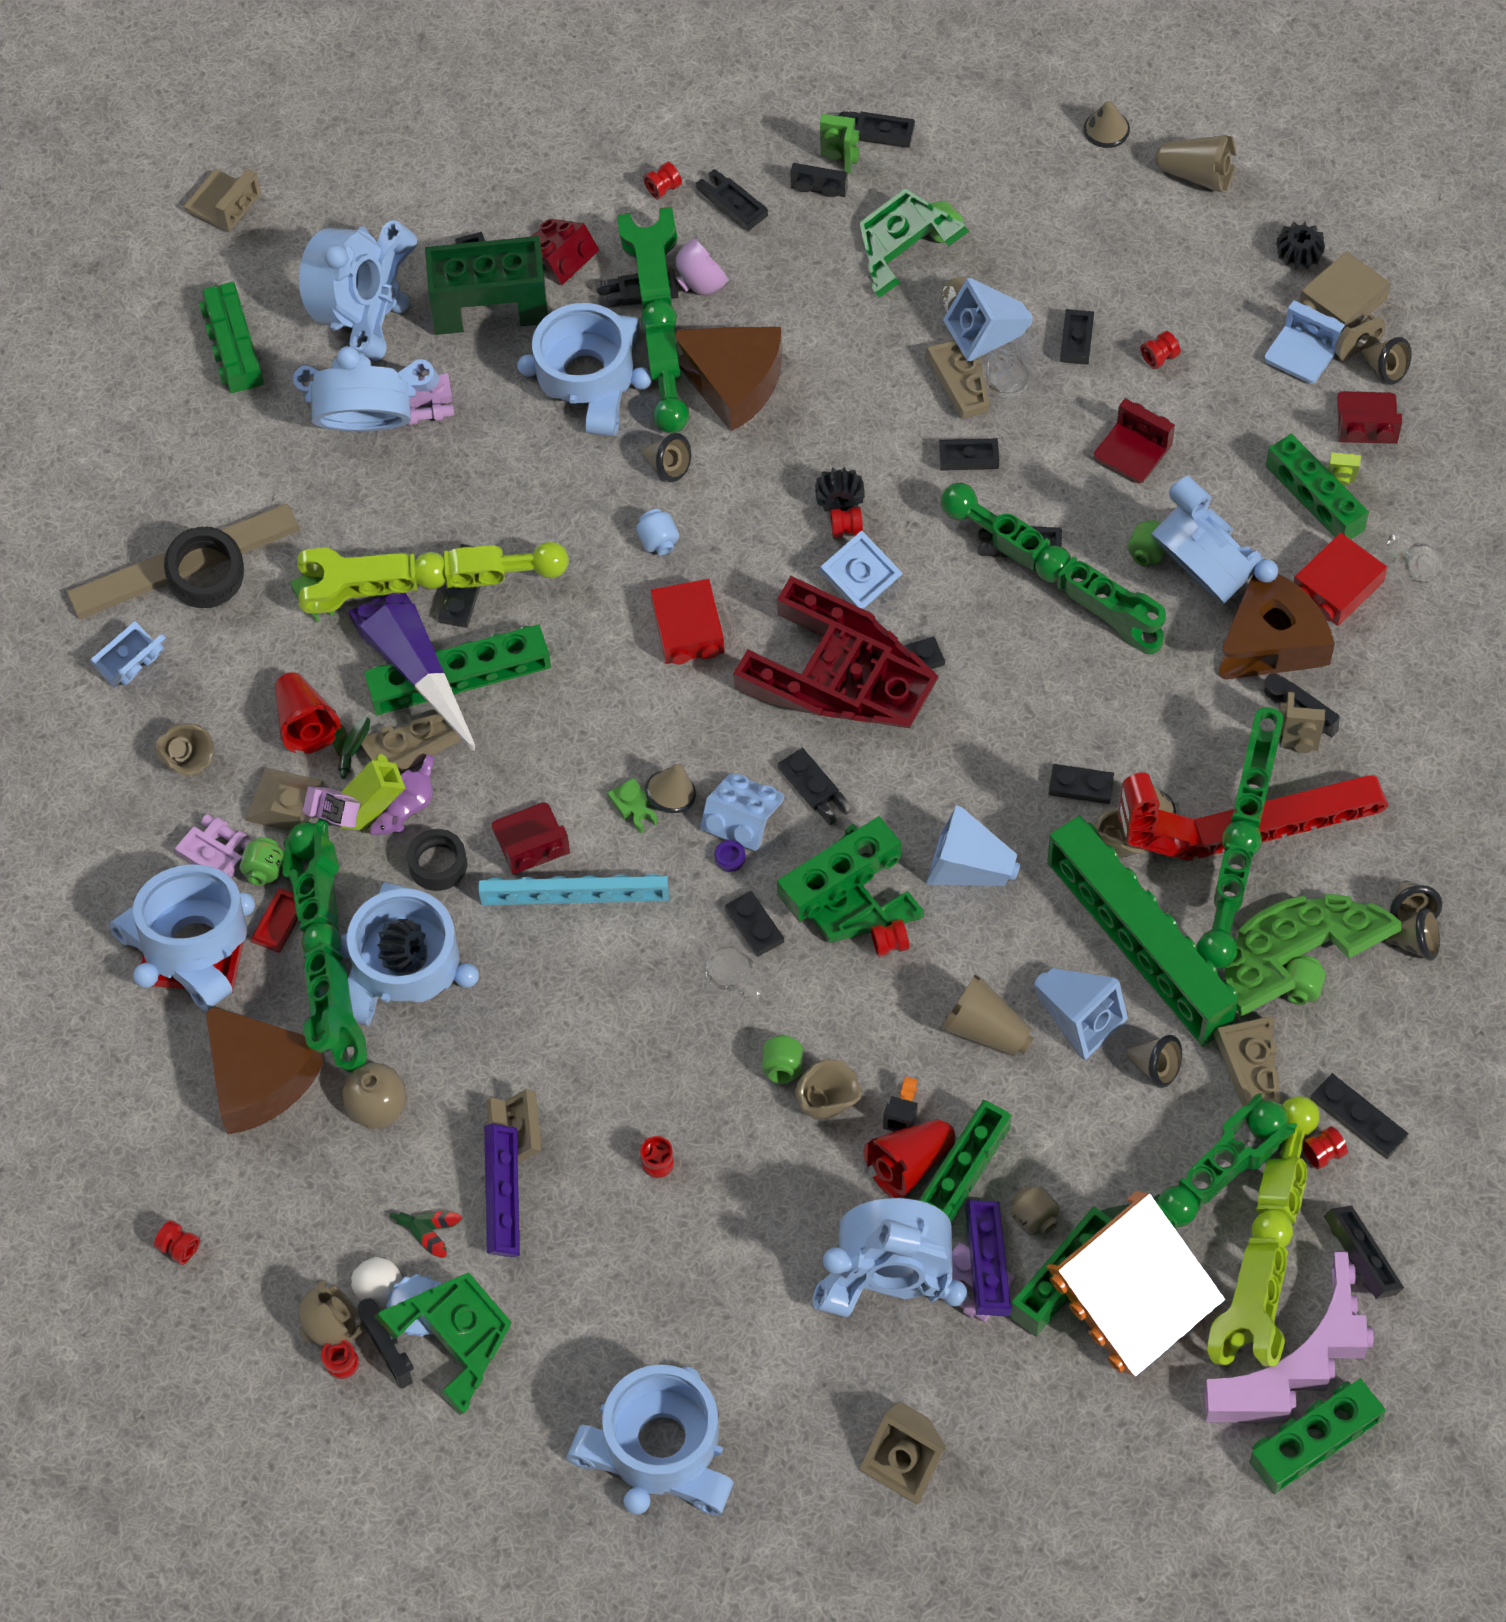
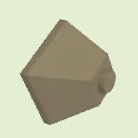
M265 767L246 816V821L291 831L299 823L309 822L311 816L302 813L308 786L322 788L324 781Z
M899 1401L884 1415L859 1470L918 1505L946 1446L928 1417Z

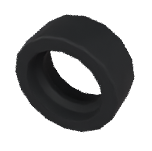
M432 829L424 831L414 838L407 851L410 875L416 884L426 890L442 891L450 889L457 885L465 876L468 863L464 844L457 835L449 830ZM440 846L449 848L454 852L455 863L444 872L430 873L424 871L419 866L420 856L430 848Z

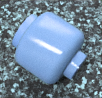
M654 509L643 514L639 518L640 522L636 527V531L644 549L650 553L657 552L658 555H665L674 549L673 545L680 537L671 515L667 512H661L660 509Z

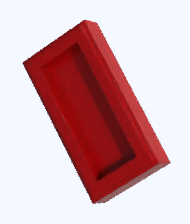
M278 888L251 937L252 943L278 953L281 952L298 921L293 892Z

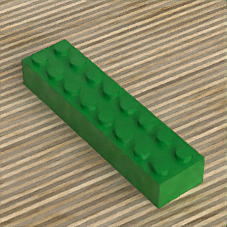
M1081 815L1077 816L1050 834L1047 864L1202 1047L1215 1039L1213 1033L1217 1028L1233 1025L1238 1004V995L1235 989L1229 983L1225 984L1220 979L1213 963L1202 958L1194 941L1188 936L1184 937L1178 930L1174 918L1168 913L1165 914L1160 909L1155 896L1149 890L1145 891L1141 887L1133 870L1125 868L1119 861L1115 849L1110 845L1106 846L1099 838L1096 827L1090 822L1087 823Z

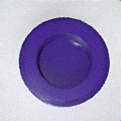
M724 841L716 847L714 852L716 865L726 872L739 870L746 860L745 849L737 841Z

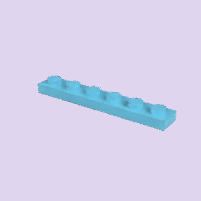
M648 874L644 877L616 875L606 878H598L592 875L582 878L555 876L550 879L522 877L519 880L490 878L479 881V895L481 905L669 901L668 876H660L658 874Z

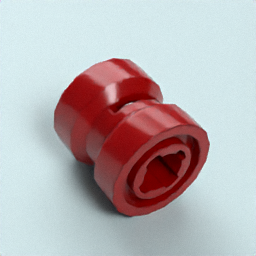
M669 161L660 165L659 170L656 172L650 171L643 176L647 190L657 200L666 195L667 190H674L682 185V179L678 170Z
M1167 330L1158 334L1154 341L1148 340L1140 346L1143 359L1152 369L1161 367L1166 359L1172 360L1181 353L1177 339Z
M851 507L849 511H842L840 508L830 510L833 539L843 538L845 534H851L855 537L860 531H863L861 507Z
M902 919L892 921L889 926H882L880 924L871 926L872 941L878 957L888 955L892 950L899 952L909 950V939Z
M1333 1126L1322 1130L1320 1136H1311L1303 1141L1302 1148L1304 1154L1317 1170L1327 1166L1329 1160L1333 1158L1340 1159L1348 1153L1342 1135Z
M653 1136L646 1139L640 1149L643 1170L653 1178L667 1176L674 1166L671 1143L661 1136Z
M174 1220L164 1224L154 1240V1248L162 1253L168 1252L171 1254L172 1260L180 1265L186 1264L200 1245V1237L192 1232L186 1233L183 1231L182 1225Z
M347 1340L339 1341L341 1343L336 1345L326 1343L322 1349L321 1358L329 1374L337 1379H345L352 1376L358 1369L359 1359L351 1343Z

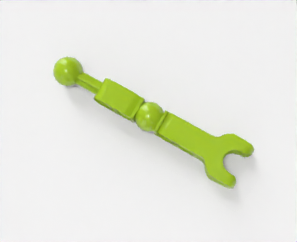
M552 541L541 543L534 549L533 553L503 555V550L500 547L487 545L456 548L451 551L445 550L444 557L436 552H427L421 554L417 559H415L414 553L410 555L397 553L344 558L336 551L327 547L307 549L298 554L297 567L303 575L320 577L322 580L318 584L302 588L298 596V606L306 613H329L341 607L344 601L350 598L406 593L412 590L418 591V585L424 589H436L446 582L448 588L496 585L505 579V573L535 570L543 578L553 579L560 577L567 570L569 555L564 546Z
M1291 1097L1282 1104L1287 1112L1289 1123L1297 1124L1295 1133L1283 1141L1280 1158H1271L1266 1162L1256 1208L1259 1215L1251 1226L1253 1238H1249V1245L1244 1252L1231 1307L1226 1312L1220 1314L1212 1323L1207 1351L1210 1359L1216 1365H1229L1233 1363L1238 1350L1245 1344L1252 1342L1253 1353L1263 1366H1277L1280 1361L1285 1338L1274 1321L1287 1267L1289 1252L1285 1247L1289 1245L1293 1237L1292 1224L1296 1223V1216L1300 1211L1307 1181V1166L1305 1161L1300 1158L1304 1137L1311 1134L1320 1122L1319 1109L1316 1103L1308 1097Z

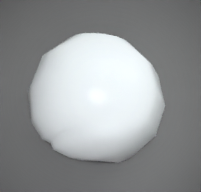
M373 1257L363 1261L353 1271L351 1287L360 1301L366 1298L374 1299V1302L377 1303L382 1311L387 1309L386 1305L389 1302L388 1294L393 1290L394 1284L400 1283L403 1277L397 1266L389 1259Z

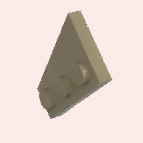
M955 340L927 347L925 355L960 418L964 419L987 413L989 398L986 379L983 377L982 356L972 361H967Z
M440 714L412 720L410 725L393 729V726L381 728L382 732L366 736L360 748L370 762L374 761L379 754H383L387 757L388 762L397 764L398 770L401 773L425 760L427 754L433 756L462 739Z
M1274 1016L1219 1027L1213 1033L1242 1107L1247 1106L1254 1095L1262 1093L1263 1100H1273L1281 1104L1279 1075L1275 1069L1274 1057L1277 1053L1272 1028L1275 1026Z

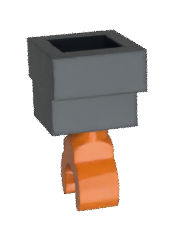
M906 1076L900 1098L891 1096L890 1102L887 1103L883 1114V1129L896 1132L915 1125L918 1103L913 1102L918 1089L916 1087L918 1079Z

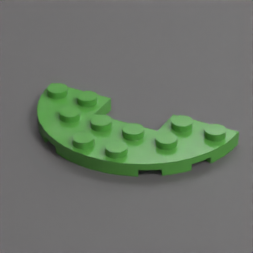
M1325 894V898L1306 900L1305 896H1299L1276 903L1262 910L1248 920L1238 931L1239 936L1235 940L1237 955L1234 961L1225 967V982L1229 983L1238 995L1236 1010L1243 1016L1294 989L1295 979L1282 966L1292 959L1307 953L1329 940L1350 959L1402 931L1401 921L1387 910L1371 902L1365 905L1352 901L1351 896Z

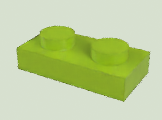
M1331 452L1326 468L1343 486H1347L1350 482H1355L1360 468L1361 455Z

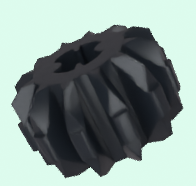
M1293 221L1290 227H1283L1281 234L1277 237L1276 246L1278 258H1284L1285 266L1294 263V267L1297 269L1300 264H1303L1308 269L1311 263L1318 264L1320 257L1324 253L1325 245L1323 232H1317L1316 225L1308 227L1306 221L1302 225H1298Z
M832 467L831 472L823 471L821 477L817 478L815 483L817 504L823 506L824 511L839 508L842 511H848L851 507H858L859 504L863 503V498L865 497L862 476L857 475L856 470L846 471L845 467L841 470H836Z
M397 919L385 923L384 931L379 932L380 943L377 944L380 948L378 958L383 960V967L396 971V973L411 972L413 969H418L420 967V960L425 959L423 952L424 948L427 947L424 944L426 934L421 932V924L414 923L408 919Z

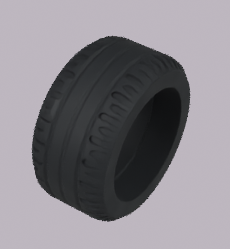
M208 526L188 529L171 542L165 554L164 570L168 586L172 593L187 605L195 606L196 608L217 607L229 601L241 587L244 578L243 556L235 540L222 530ZM200 548L215 549L227 557L230 569L225 578L213 586H193L183 580L179 574V565L188 553Z

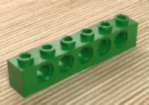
M540 624L523 626L518 630L504 634H494L489 638L475 642H464L459 646L445 650H435L453 695L551 668L550 655ZM391 664L378 665L371 670L364 671L376 716L428 702ZM398 682H403V683L400 684V685H394V684H396V683H398Z

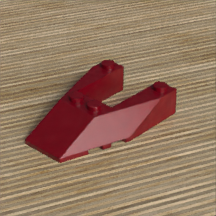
M790 576L776 600L778 616L823 636L802 674L747 649L733 673L735 689L762 702L813 715L911 728L939 676L913 651L910 652L898 641V637L890 630L887 631L872 613Z

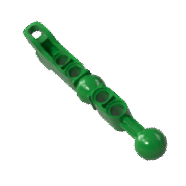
M671 206L660 208L658 221L647 228L635 225L631 218V213L618 214V229L622 249L629 256L637 260L643 305L641 323L646 331L652 381L658 380L660 401L654 407L653 420L658 429L664 433L672 434L682 431L688 424L689 410L686 404L677 397L675 378L681 377L674 328L677 314L672 306L666 256L676 246L678 236Z
M962 482L952 483L944 489L940 498V505L943 512L949 518L954 520L969 518L993 534V543L999 551L1022 566L1030 567L1031 571H1037L1042 580L1049 583H1057L1058 589L1061 590L1063 588L1070 598L1113 626L1124 641L1145 654H1154L1162 648L1164 633L1161 627L1166 620V611L1160 603L1144 593L1130 592L1087 563L1077 561V558L1074 556L1071 558L1065 548L1058 545L1050 546L1049 539L1044 540L1037 530L1016 516L1007 513L996 516L978 504L976 493L970 485ZM1003 531H1009V532H1011V533H1009V534H1003V533H1001V532H1003ZM1026 547H1033V548H1035V549H1033V550H1027V549H1025V548H1026ZM1079 578L1083 581L1075 582L1073 579ZM1104 594L1107 597L1099 598L1097 595ZM1148 613H1155L1158 618L1151 620ZM1146 632L1155 637L1156 641L1146 643L1142 640L1141 635Z
M1271 707L1260 708L1254 717L1232 820L1222 834V845L1225 851L1214 895L1216 912L1212 929L1204 933L1197 943L1198 953L1204 960L1211 961L1216 969H1223L1229 966L1237 955V944L1230 934L1235 912L1241 908L1252 857L1259 851L1262 845L1259 826L1283 725L1282 713ZM1270 718L1275 723V729L1264 731L1260 727V722L1263 719ZM1248 785H1257L1259 788H1252ZM1243 811L1252 812L1253 815H1246ZM1229 865H1238L1241 869H1234ZM1223 892H1232L1236 896H1227Z

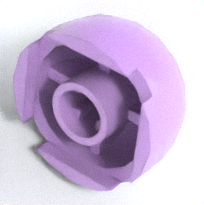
M695 238L684 244L678 251L675 258V268L679 276L675 279L685 291L691 289L699 295L713 294L723 288L729 279Z

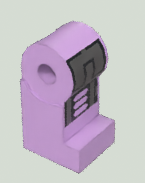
M308 786L302 813L322 818L336 825L355 827L357 812L361 802L332 788Z

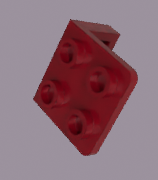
M548 219L532 235L540 236L543 263L553 281L558 285L566 283L600 251L585 223Z
M1341 391L1338 393L1339 442L1398 444L1402 426V414H1397L1396 395L1394 393Z
M1124 398L1118 408L1117 423L1094 451V459L1136 483H1143L1173 445L1175 424L1171 423L1166 417L1158 416L1145 409L1143 405Z
M546 802L492 822L493 833L512 875L570 854L568 834L563 825H558L550 805Z

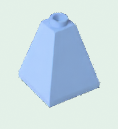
M967 278L943 321L965 359L972 361L1022 336L1032 324V314L1022 302L972 278Z
M956 805L941 831L926 884L1005 886L1008 880L1015 881L1020 863L1015 862L1017 854L965 809Z
M1052 968L1047 973H1041L1035 981L1034 987L1037 990L1039 1000L1084 1060L1128 1019L1120 982L1114 977Z

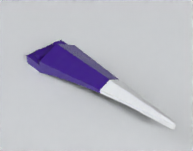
M391 593L348 610L349 617L360 636L381 654L429 702L470 750L474 751L475 744L416 606L412 604L407 594Z

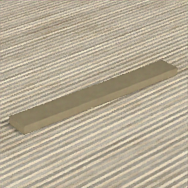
M287 503L224 528L222 531L235 540L243 554L298 532L300 529ZM196 549L183 558L179 565V574L184 578L228 559L224 554L215 549ZM166 552L67 591L78 618L82 619L168 584L164 570Z

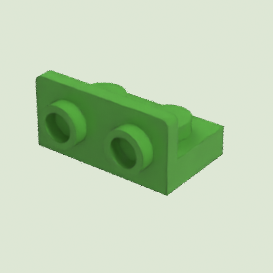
M822 114L820 119L821 156H826L832 160L844 159L845 172L850 173L852 164H858L860 148L857 147L859 130H855V118Z

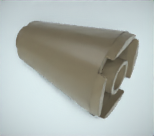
M1227 135L1164 142L1161 148L1159 147L1156 151L1155 162L1159 165L1161 171L1214 191L1223 192V190H1228L1233 179L1235 165H1231V155L1236 156V143L1233 136Z
M976 974L941 1027L949 1033L1015 1056L1018 1051L1024 1054L1034 1039L1029 1035L1032 1029Z

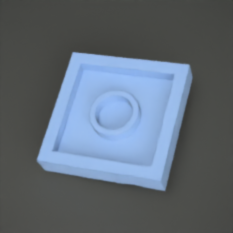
M860 531L818 570L847 602L862 609L870 605L903 574L863 531Z

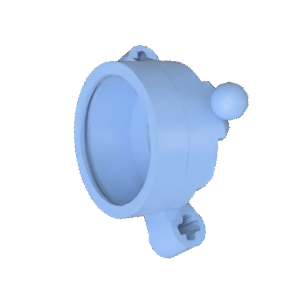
M396 220L389 221L383 226L378 242L362 226H359L358 230L326 228L316 233L305 248L299 270L300 294L308 314L320 324L331 325L330 328L332 330H338L342 326L353 327L349 342L350 347L357 349L359 354H364L372 362L380 360L387 350L382 330L385 314H388L391 310L396 313H403L410 306L408 295L405 292L399 291L400 285L396 280L399 265L415 249L417 236Z
M592 303L570 304L548 314L539 323L532 339L533 355H524L520 357L517 363V368L523 376L532 377L537 375V381L547 396L574 404L589 402L586 416V433L616 436L619 427V408L623 391L626 392L630 384L637 389H646L653 382L651 371L648 368L637 367L633 370L632 349L639 339L640 318L620 316L606 307ZM580 356L595 357L604 365L602 370L588 375H569L565 372L568 363Z
M346 346L338 352L337 358L332 362V368L318 371L311 366H301L295 371L293 381L295 386L305 395V401L311 402L313 424L322 428L340 431H378L394 429L410 423V397H416V392L433 390L439 382V375L432 364L423 359L414 361L398 373L393 368L371 366V361L364 354H359L357 349ZM426 370L429 376H425V380L421 381L418 376L423 375L422 371ZM309 377H312L313 381H310L309 386H306L304 382H308Z
M1185 476L1171 486L1169 496L1172 502L1177 504V507L1151 533V536L1204 589L1222 604H1225L1254 573L1255 577L1261 582L1268 583L1275 580L1278 575L1277 564L1270 559L1262 558L1257 550L1254 552L1248 546L1240 547L1230 536L1233 528L1213 509H1208L1211 495L1190 476Z
M182 865L167 869L147 881L139 890L133 906L111 921L109 927L121 944L135 946L143 952L147 963L138 965L133 973V980L138 986L142 988L153 986L160 974L168 978L174 977L189 992L196 1005L203 1011H208L232 993V987L228 979L213 964L230 956L236 947L246 939L247 926L245 916L250 915L254 911L255 900L248 893H239L238 887L232 878L219 869L206 865ZM201 923L213 928L207 933L196 937L174 938L175 934L188 924Z
M384 882L379 894L370 898L356 911L349 924L347 934L340 935L341 947L339 952L343 954V958H351L353 966L348 978L353 1015L358 1024L370 1025L378 996L381 997L382 1002L386 1003L390 1000L424 1002L439 994L443 989L447 990L453 980L463 988H470L479 979L478 969L470 963L459 965L460 954L454 925L445 906L435 897L419 890ZM408 919L414 923L421 924V932L426 934L424 944L427 947L424 949L427 951V959L423 967L415 973L408 975L396 974L388 968H384L383 960L378 958L380 948L377 946L380 943L379 932L384 931V924L392 920Z
M904 1198L874 1200L849 1210L842 1217L839 1224V1248L833 1247L824 1254L823 1265L830 1274L817 1284L812 1302L814 1309L848 1317L852 1313L862 1290L865 1288L902 1299L926 1295L927 1299L932 1303L942 1298L950 1306L962 1305L967 1299L968 1291L962 1282L952 1280V1226L950 1219L943 1211L931 1204Z
M651 1365L631 1372L616 1384L610 1392L605 1405H601L600 1412L603 1414V1430L588 1425H580L566 1456L567 1460L587 1470H605L620 1475L623 1481L633 1487L625 1494L623 1501L627 1511L632 1514L639 1515L646 1512L651 1502L649 1493L663 1495L664 1492L681 1497L702 1512L713 1516H721L734 1482L726 1475L706 1468L713 1457L721 1455L723 1447L718 1446V1411L712 1393L701 1380L698 1371L693 1367L685 1366L680 1368L671 1365ZM661 1417L673 1419L685 1431V1442L681 1449L674 1455L665 1458L653 1457L646 1453L639 1442L640 1432L645 1424Z

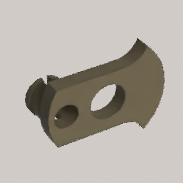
M1369 314L1368 317L1365 316L1360 321L1359 326L1354 328L1346 326L1336 343L1335 353L1337 357L1345 362L1352 354L1379 342L1385 330L1384 320L1381 317L1375 318ZM1362 334H1364L1363 337H1362L1358 342H1356L1357 339H1358Z

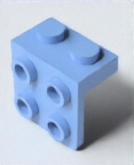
M1293 300L1288 308L1285 327L1266 352L1265 362L1309 384H1314L1336 354V343L1345 328V324L1333 317H1328L1313 310L1308 305H1303Z
M134 621L89 662L114 688L119 683L126 686L143 668L141 666L142 663L148 667L160 656V653L165 649L162 644L166 637L162 633L153 641L141 626Z
M729 774L707 797L700 829L726 840L737 841L743 847L757 851L762 842L766 822L783 803L785 795L772 786L758 784L749 780L744 775Z

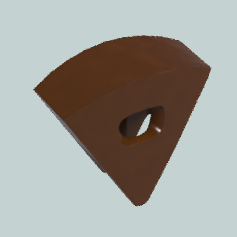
M724 327L684 329L676 332V342L684 355L679 356L680 369L727 428L733 431L751 420L771 397L780 376L782 365L781 327Z
M1254 573L1223 645L1224 657L1219 668V676L1222 679H1234L1328 666L1331 663L1335 646L1331 629L1318 605L1297 584L1280 574L1277 575L1275 580L1264 583L1259 581Z
M211 1008L207 1011L206 1018L219 1110L227 1135L253 1129L274 1119L300 1099L318 1076L325 1061L324 1053L319 1054L309 1048L304 1035L219 1008Z

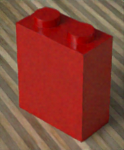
M1339 533L1294 576L1293 583L1297 584L1313 599L1327 621H1331L1339 626L1384 583L1388 566L1343 533Z
M710 579L651 589L652 608L665 664L674 663L681 665L691 659L702 657L712 659L719 654L725 653L724 637Z

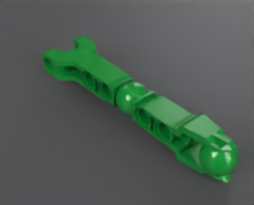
M320 818L316 824L308 821L297 824L289 832L288 838H284L283 875L292 881L298 920L302 923L300 924V930L304 932L301 944L305 953L304 970L310 1008V1017L303 1024L307 1046L319 1054L330 1049L335 1064L346 1072H352L364 1065L367 1060L366 1040L353 1015L345 964L341 962L343 954L339 952L341 936L338 932L339 926L337 924L339 917L334 889V875L339 870L338 858L334 843L329 840L328 823ZM302 860L310 861L309 868L306 871L304 870ZM352 1046L354 1054L350 1061H348L347 1048Z
M1262 1093L1254 1095L1247 1106L1240 1108L1223 1124L1220 1141L1190 1168L1187 1178H1181L1178 1186H1171L1163 1190L1157 1199V1205L1176 1231L1177 1227H1184L1190 1224L1202 1208V1204L1211 1201L1239 1173L1247 1168L1251 1170L1260 1168L1279 1148V1145L1295 1133L1297 1124L1289 1123L1287 1112L1281 1104L1273 1100H1263ZM1246 1122L1253 1136L1265 1141L1257 1149L1245 1148L1243 1142L1234 1139V1135ZM1222 1159L1228 1161L1231 1165L1220 1167L1215 1161ZM1195 1181H1203L1208 1185V1187L1200 1189L1195 1187L1192 1183Z

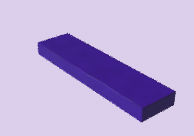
M490 1123L484 1126L487 1254L512 1258L520 1256L517 1128Z
M967 1200L965 1213L976 1315L1009 1317L1012 1309L1000 1203L996 1201Z

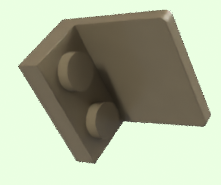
M247 168L240 177L234 178L215 169L185 203V211L230 232L261 195L257 173Z

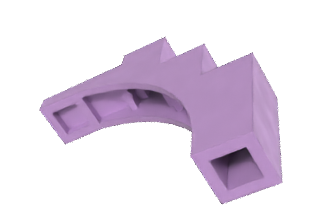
M1334 1252L1331 1262L1333 1298L1321 1323L1304 1344L1281 1360L1277 1366H1270L1248 1375L1233 1378L1206 1380L1204 1389L1206 1422L1285 1423L1289 1420L1290 1413L1296 1411V1393L1290 1390H1327L1330 1379L1335 1378L1334 1359L1328 1358H1365L1368 1348L1373 1347V1328L1367 1327L1366 1315H1357V1296L1351 1295L1350 1284H1355L1354 1264H1349L1348 1252Z

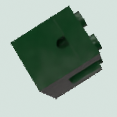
M540 236L425 247L428 295L435 335L464 332L462 308L518 302L521 326L539 325L548 315Z

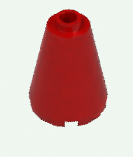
M290 672L278 678L275 683L280 737L284 746L293 753H296L295 750L304 751L305 754H311L333 743L336 739L334 734L341 727L336 711L301 674Z
M935 1119L873 1138L864 1146L863 1153L867 1168L871 1165L873 1166L877 1175L872 1178L884 1193L892 1198L900 1196L902 1198L908 1195L953 1148L956 1136L955 1131L948 1122Z

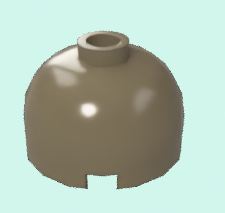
M369 1063L361 1065L349 1074L344 1082L342 1099L345 1112L353 1122L375 1129L387 1126L399 1118L407 1102L405 1084L396 1070L386 1064Z
M325 1280L310 1289L300 1302L298 1318L301 1325L299 1328L300 1333L307 1342H314L321 1347H324L326 1343L336 1345L341 1343L339 1341L343 1340L351 1342L363 1333L362 1322L357 1325L354 1319L358 1312L349 1298L338 1287L333 1285L327 1288L325 1286L327 1281Z

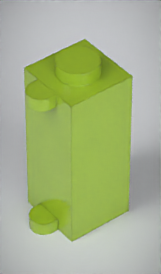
M379 754L374 761L372 760L341 791L354 797L361 804L357 812L356 826L346 827L339 825L340 828L366 829L406 789L396 763L388 762L386 756Z

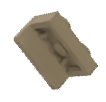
M1288 692L1286 703L1280 702L1279 709L1283 715V725L1280 734L1281 748L1295 749L1301 753H1308L1312 750L1318 751L1325 721V710L1294 707V692Z
M525 1089L506 1101L493 1097L486 1101L488 1124L492 1123L517 1128L518 1164L541 1151L536 1091Z

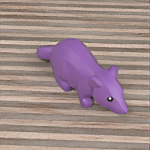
M427 754L419 772L407 770L401 774L406 789L372 823L369 831L371 835H386L395 831L402 833L404 831L403 822L410 815L421 811L429 805L433 797V786L430 778L434 765V757Z

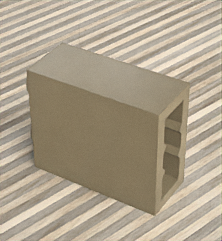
M1346 251L1301 290L1299 303L1308 305L1313 310L1337 319L1345 324V328L1346 326L1354 328L1359 325L1365 316L1368 317L1369 314L1387 300L1390 282Z

